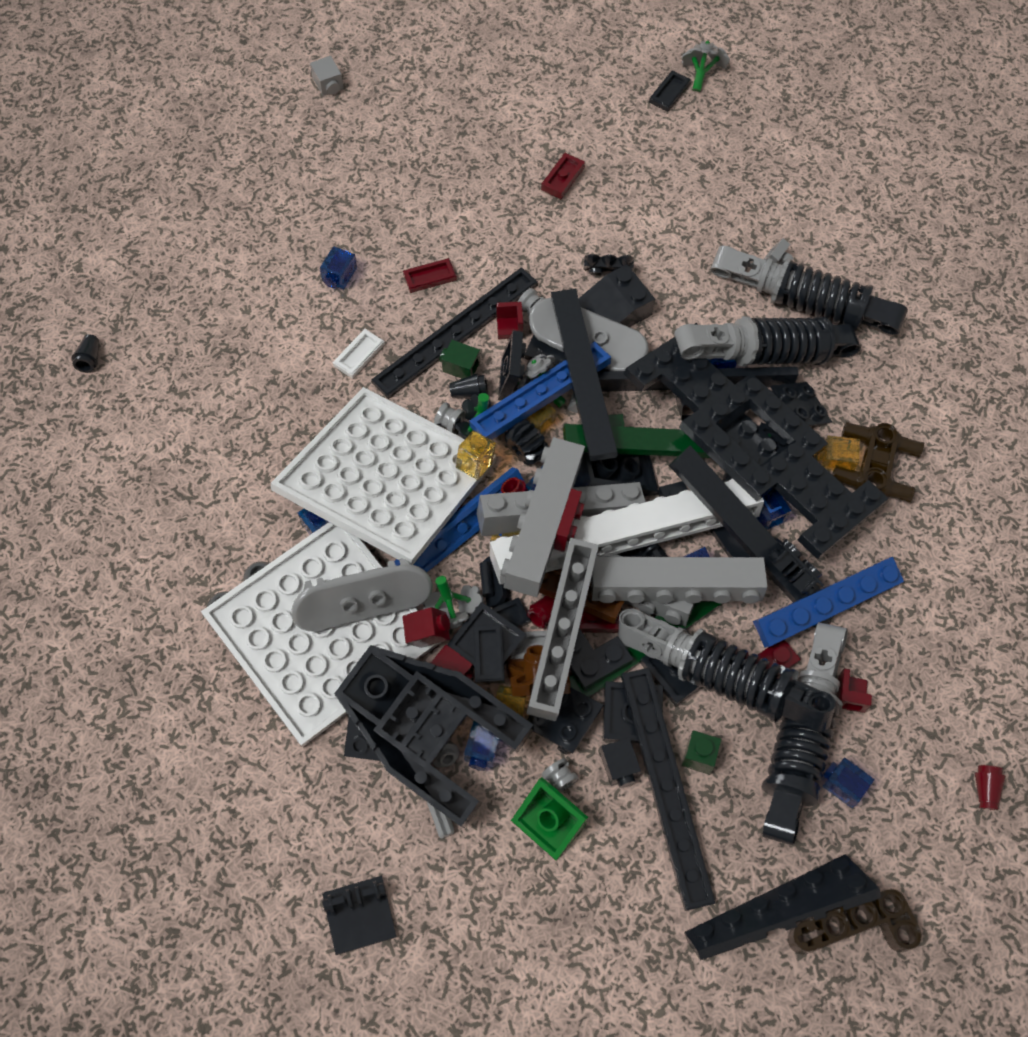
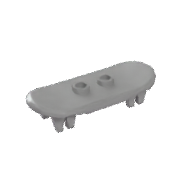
M551 298L543 299L535 304L529 315L531 331L539 341L564 352ZM581 307L590 344L596 342L611 356V364L603 369L625 371L626 367L648 354V342L639 331Z
M402 558L399 559V566H396L393 560L388 562V567L363 571L326 582L323 578L316 579V586H312L311 580L306 581L304 590L293 603L291 609L292 619L295 625L302 630L321 631L413 608L424 603L430 597L433 583L425 570L409 564L407 560Z

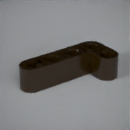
M888 889L880 892L881 898L845 911L840 907L827 912V917L816 921L812 918L798 924L796 928L790 930L788 943L794 952L804 955L879 926L889 947L901 953L917 947L921 942L922 934L903 894L898 890ZM884 898L889 899L894 904L893 914L887 912L883 907ZM856 909H860L865 913L867 918L865 925L856 920L854 915ZM827 920H833L838 925L839 933L837 936L832 935L827 930ZM899 928L908 934V944H903L898 939L897 930ZM816 930L817 937L809 940L807 943L799 941L798 937L802 934L807 935Z

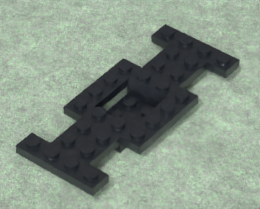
M675 337L625 369L624 375L641 392L660 380L694 412L681 422L679 428L753 499L758 501L764 495H771L777 490L813 525L803 532L797 541L817 560L889 499L869 480L853 493L850 492L814 458L826 448L828 442L752 373L737 384H733L706 358L683 359ZM751 409L788 445L784 448L778 445L747 416L749 410Z

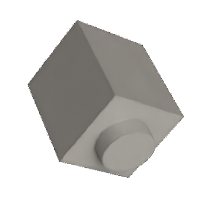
M331 56L310 63L312 78L322 96L333 95L339 92V90L344 89L342 75Z

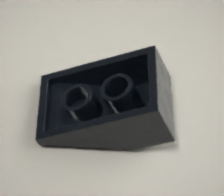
M627 264L605 275L578 298L580 307L627 327H631L653 315L655 304L653 295Z
M584 452L574 487L640 482L644 496L656 495L659 492L650 455L617 454V458L590 461L588 452Z

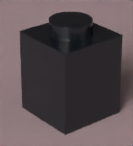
M630 738L601 746L600 756L610 785L618 784L619 788H625L635 784V779L639 778L641 769Z

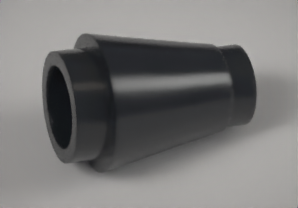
M91 334L85 335L72 355V364L76 370L89 373L97 367L99 339Z
M478 373L449 383L452 398H470L474 394L478 396L481 393L488 394L486 376L479 375Z

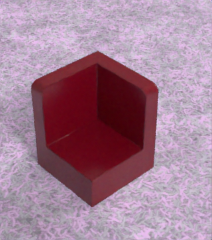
M522 302L497 303L498 340L509 339L513 330L523 332Z
M844 668L838 676L840 687L837 692L838 699L843 703L842 709L865 713L870 708L872 702V694H867V680L850 677V669Z

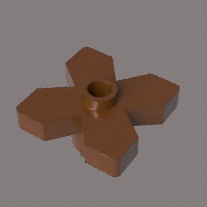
M543 645L530 646L526 649L523 659H510L507 662L508 678H510V689L513 697L531 695ZM569 675L567 677L563 694L570 693Z

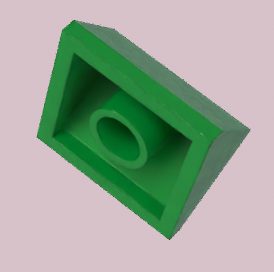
M541 777L511 821L557 861L585 828L588 816Z

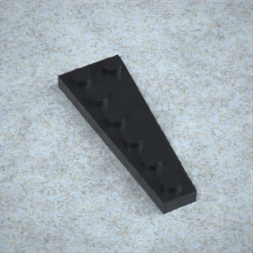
M844 854L684 933L689 945L701 961L741 947L746 943H753L767 938L769 931L778 928L785 929L786 931L796 928V922L813 917L815 921L827 917L826 912L842 906L845 911L881 898L879 887Z

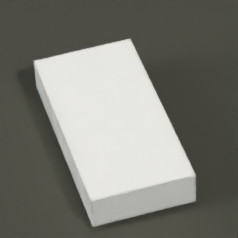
M364 329L333 361V366L353 379L385 345V342Z

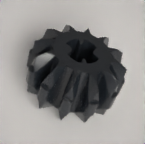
M524 419L505 432V442L519 461L526 465H533L541 460L544 447H548V444L545 441V437L533 423Z

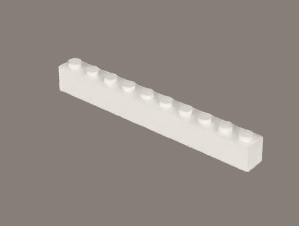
M734 479L724 482L755 517H759L764 504L763 498L756 501ZM684 490L679 494L668 497H657L653 501L641 504L633 503L617 510H606L601 514L590 517L582 516L580 520L576 519L573 523L574 526H577L574 539L599 545L596 557H607L723 526L690 490ZM503 536L490 542V559L499 584H504L505 576L501 575V570L505 558L511 559L513 552H509L513 536ZM567 542L564 552L553 549L546 572L563 567L569 542Z

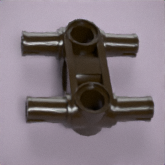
M846 421L841 437L862 442L866 446L861 469L858 472L835 465L832 475L842 484L854 487V490L869 480L885 496L910 503L915 493V487L892 481V478H890L895 453L899 452L920 458L924 449V442L903 437L889 423L866 427Z

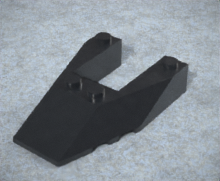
M372 645L368 647L334 693L371 749L384 765L386 771L462 828L467 826L482 802L432 766L466 717L470 718L516 753L519 752L535 729L533 724L462 673Z

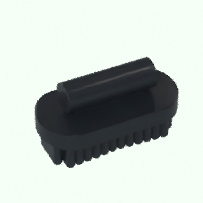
M490 556L487 557L483 562L479 563L482 596L486 597V605L488 607L495 608L512 600L511 591L504 588V584H499Z

